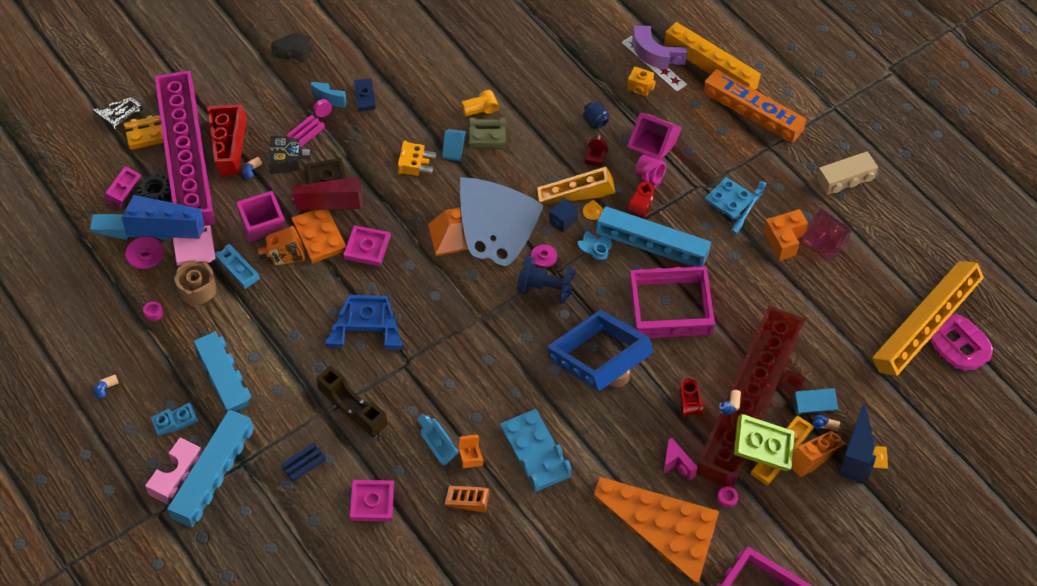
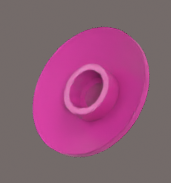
M140 237L128 245L125 255L131 266L138 269H148L161 261L164 255V248L161 242L153 237Z

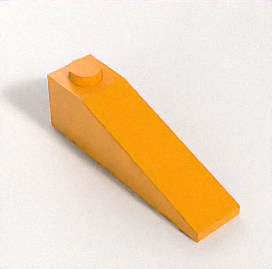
M607 167L537 187L539 203L541 204L557 203L563 198L568 201L596 199L615 193L613 177Z

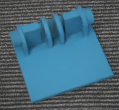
M725 177L705 197V200L709 203V206H713L719 212L722 211L723 215L727 213L731 220L737 221L741 217L739 213L756 195Z

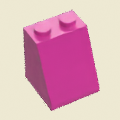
M640 113L627 147L661 160L676 144L682 127L650 114Z
M273 191L236 202L242 230L248 243L284 229L285 219Z

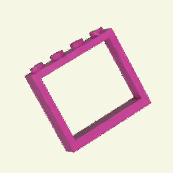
M694 266L688 268L630 270L629 283L635 330L649 338L713 335L715 321L707 267ZM700 282L704 319L641 322L637 285Z
M747 547L744 553L742 551L739 552L734 561L736 565L733 569L729 567L723 577L725 581L722 585L720 583L717 585L731 586L748 561L787 586H812L750 547Z

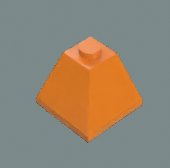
M461 207L443 211L428 224L436 256L469 250L462 224Z

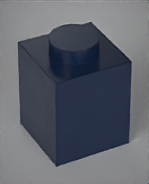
M563 198L550 211L549 223L554 228L564 232L578 219V207Z

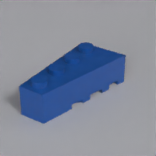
M133 195L122 215L125 233L129 236L199 239L205 228L202 211L199 208Z

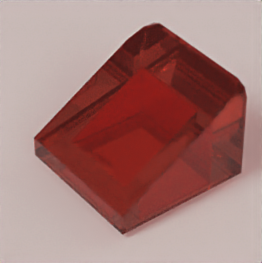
M787 370L780 388L794 394L796 391H801L807 378Z

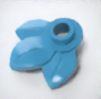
M588 231L584 234L583 241H577L578 247L583 252L591 254L596 260H605L609 254L608 250L612 247L610 238L601 236L598 239Z

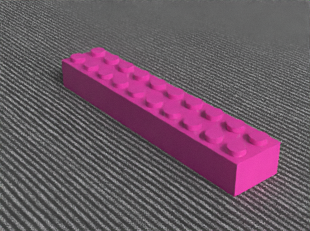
M191 71L155 76L172 203L199 208L202 211L204 226L215 224Z

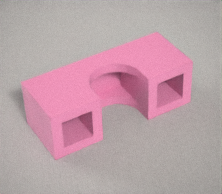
M179 438L169 452L171 462L177 465V468L170 473L156 470L145 485L148 495L170 505L201 456V447L183 438Z

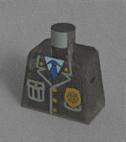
M270 136L268 158L270 174L298 171L300 169V160H311V150L301 149L298 139Z

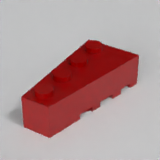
M242 104L207 106L214 160L220 175H238L247 116Z

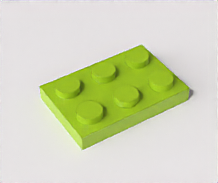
M741 414L737 420L734 455L789 471L792 467L795 431Z

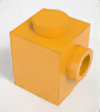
M634 67L628 78L627 90L647 97L649 91H653L655 87L654 73Z

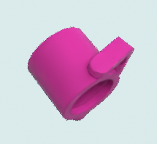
M646 154L639 158L635 167V175L642 178V182L650 181L654 188L661 183L666 171V163Z

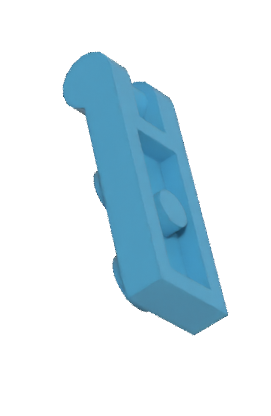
M230 244L224 246L222 251L215 252V260L244 289L260 279L259 274Z

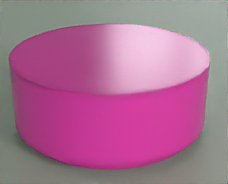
M326 99L317 101L313 106V111L318 117H325L332 110L331 104Z
M151 301L143 307V314L147 320L156 321L162 317L163 309L160 303Z
M723 487L718 492L717 501L724 508H732L737 504L738 493L732 487Z

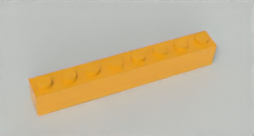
M959 261L872 357L879 373L898 376L984 278L977 262Z

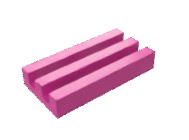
M310 115L289 132L286 138L291 143L296 142L293 144H296L295 146L299 145L300 149L323 130L325 125L323 122L320 123L319 119H315L313 115Z

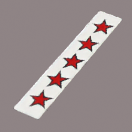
M632 36L622 41L637 56L633 48ZM647 64L676 91L687 85L669 68L661 69Z

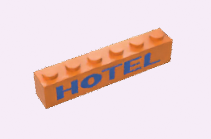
M718 69L704 83L703 93L708 97L747 117L752 122L761 125L784 140L793 143L804 131L806 118Z

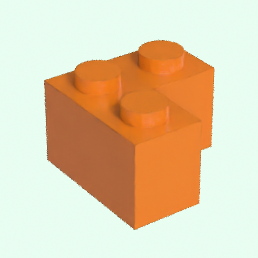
M800 209L766 219L763 233L779 261L796 256L799 246L797 239L804 237L806 234L808 222Z

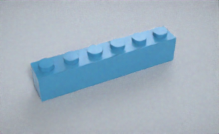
M606 206L597 223L596 234L693 267H703L709 255L711 241Z
M229 409L167 510L171 519L193 527L195 522L201 519L206 504L208 505L212 501L213 493L216 488L221 486L226 471L232 468L234 458L237 454L241 453L245 440L250 438L254 428L251 418Z

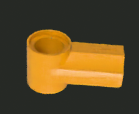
M485 90L478 97L461 102L462 111L466 117L481 112L492 114L499 109L498 102L491 90Z

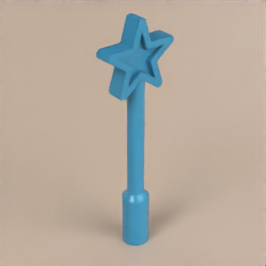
M759 182L758 188L754 192L756 197L748 204L740 219H737L731 229L732 234H738L749 211L763 194L766 182Z

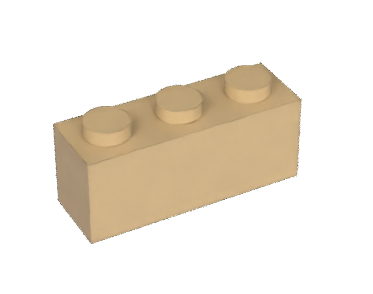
M867 151L820 167L817 180L826 195L838 193L843 189L852 188L860 183L870 182L875 179L878 166Z

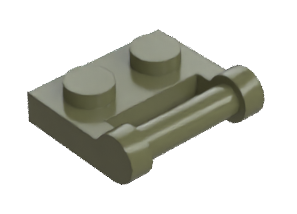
M470 118V148H506V118H500V120H475V118ZM475 127H500V129H475Z

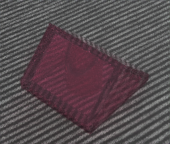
M821 208L801 240L829 260H833L848 245L852 228Z

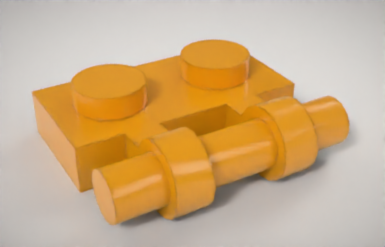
M149 115L147 118L140 120L131 119V122L124 123L125 130L133 128V131L126 132L130 150L164 143L162 125H154L161 122L159 115L153 117ZM149 125L147 128L138 129V127Z

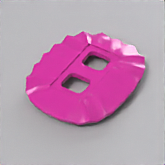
M951 314L929 339V342L933 345L934 350L939 353L940 357L944 358L947 363L952 364L955 369L963 371L976 370L990 361L993 354L989 339L976 325L962 315ZM951 331H955L960 336L955 342H952L946 336ZM968 344L974 352L965 355L960 348Z

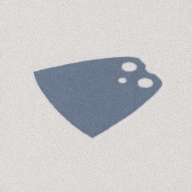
M460 177L461 217L470 253L481 259L490 258L496 264L502 266L511 264L528 241L544 205L509 187L485 180ZM492 235L496 236V241H492L490 237ZM477 241L485 244L486 249L484 252H478L475 249ZM503 248L507 251L508 256L506 259H500L497 256L496 252L498 249Z

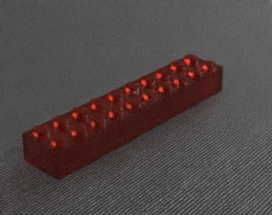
M768 306L726 399V402L730 401L732 390L740 391V407L729 415H724L720 412L698 461L697 475L724 486L735 487L747 460L746 458L734 455L738 416L743 414L764 421L803 331L804 318Z

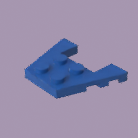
M349 295L336 324L332 328L330 336L326 340L327 348H344L345 331L385 332V349L402 350V341L388 296Z

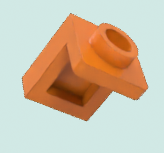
M479 436L459 437L458 454L462 467L483 466V458L479 449Z

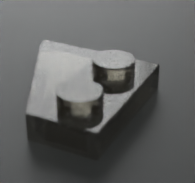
M130 97L120 102L109 104L110 108L104 110L95 108L93 111L98 118L116 130L141 112L143 108L140 103Z

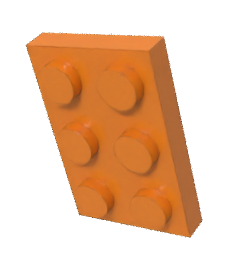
M311 210L292 217V223L312 264L345 252L346 245L329 210Z

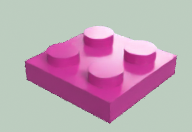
M354 225L344 252V259L381 267L391 237L390 232Z
M353 480L350 521L392 522L394 481Z

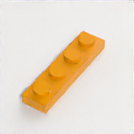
M798 415L787 427V429L795 431L793 453L814 429L813 425ZM758 463L751 471V475L768 486L781 469Z

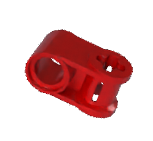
M642 182L638 185L634 196L630 200L627 213L646 218L653 200L654 186L651 183Z
M686 378L681 382L679 390L682 418H686L688 415L703 416V403L698 383L695 379Z

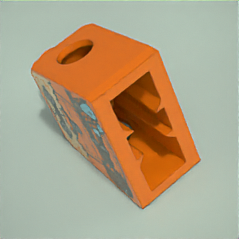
M294 226L267 235V246L258 248L260 259L271 257L275 265L305 261L303 244Z

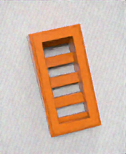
M449 486L445 506L485 513L489 499V488ZM453 493H457L456 500H452ZM462 494L465 495L464 501H460ZM469 495L473 496L472 501H468ZM477 497H481L480 502L476 501Z

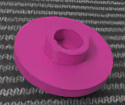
M538 245L532 250L531 257H535L536 266L547 268L554 265L557 261V252L552 246Z

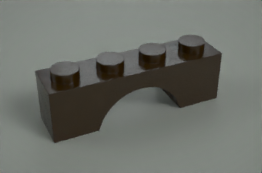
M331 365L316 377L318 390L371 437L374 438L388 425L386 413L373 401L368 403L362 400L350 388L345 377Z

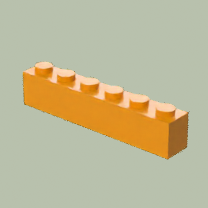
M675 22L666 31L664 46L687 48L686 59L704 71L712 74L718 69L754 90L758 88L761 73L678 22Z

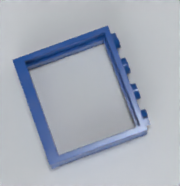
M599 310L547 346L548 357L554 365L560 366L565 372L571 373L577 380H582L588 387L591 386L597 391L602 390L654 353L648 336L602 310ZM601 330L629 346L596 370L591 369L568 354Z

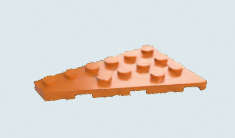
M600 477L594 493V499L600 504L605 505L609 512L618 516L624 525L635 534H638L645 543L648 542L657 550V553L669 564L674 565L677 571L686 575L693 582L692 584L698 586L719 511Z

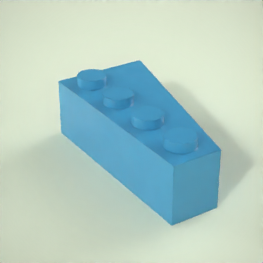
M215 331L195 340L196 355L201 360L204 371L209 372L210 382L213 388L217 389V396L226 413L229 409L237 412L250 406V392L247 387L243 388L241 384L243 378L239 370L235 371L233 367L235 362L230 353L227 354L224 349L227 346L223 337H218Z

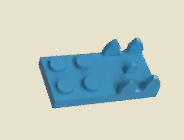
M537 409L500 423V429L534 492L572 476L569 460H564L560 444H555Z

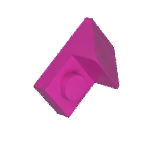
M671 438L668 441L664 474L677 466L678 472L682 476H686L690 481L696 477L697 466Z

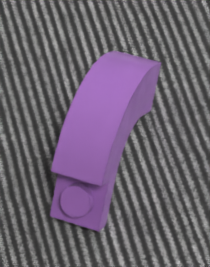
M651 26L633 27V48L642 61L661 69H668L669 64L685 65L687 48L659 45L651 36Z

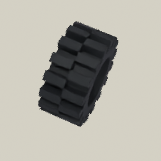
M155 173V176L149 174V178L144 176V181H139L140 184L137 185L139 196L169 202L172 199L170 181L163 174L160 177L159 173ZM154 188L162 189L160 192L156 194L148 193L150 190Z

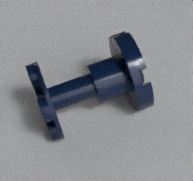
M526 256L523 262L526 267L519 274L518 293L526 295L530 286L540 289L547 286L561 290L560 304H566L572 292L570 283L575 277L576 269L569 267L564 279L547 275V270L535 268V257Z

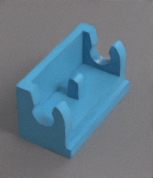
M835 388L796 391L792 397L795 415L821 411L835 412L838 410Z

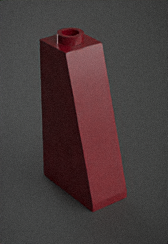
M359 177L293 186L294 193H290L291 203L296 205V210L364 209Z

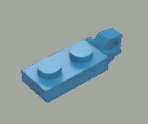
M422 414L417 418L423 427L421 436L442 465H446L459 453V450L436 419L433 418L431 420L428 415Z

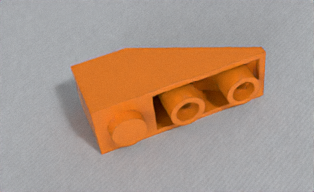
M833 431L827 432L798 446L792 456L791 468L802 477L814 471L846 444Z

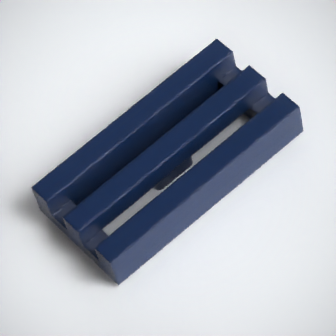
M313 443L282 463L281 468L290 480L294 482L326 461V456ZM318 456V458L307 464V462ZM303 467V468H301L300 470H298L297 472H295L294 474H292V472H294V471L297 470L298 468Z

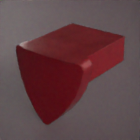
M597 135L587 145L585 164L602 167L609 148L606 141L600 135Z

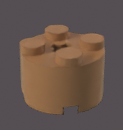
M188 261L177 269L174 280L179 297L185 303L196 307L208 302L216 295L213 271L207 263Z

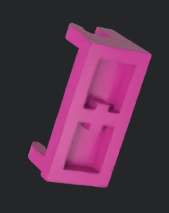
M125 166L105 193L106 204L111 205L114 202L117 204V209H120L127 195L138 184L141 174Z

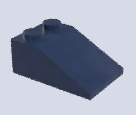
M863 405L839 473L841 476L863 483L865 476H870L876 459V455H873L875 444L866 406Z

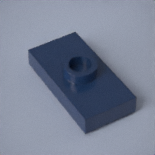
M372 78L354 80L358 111L376 109Z

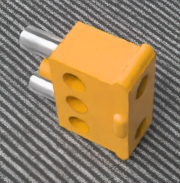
M405 140L398 162V174L419 176L420 171L432 173L433 167L425 165H429L430 159L427 158H436V153L424 151L425 145L409 143Z

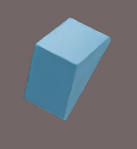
M453 129L445 131L442 159L460 161L466 131Z

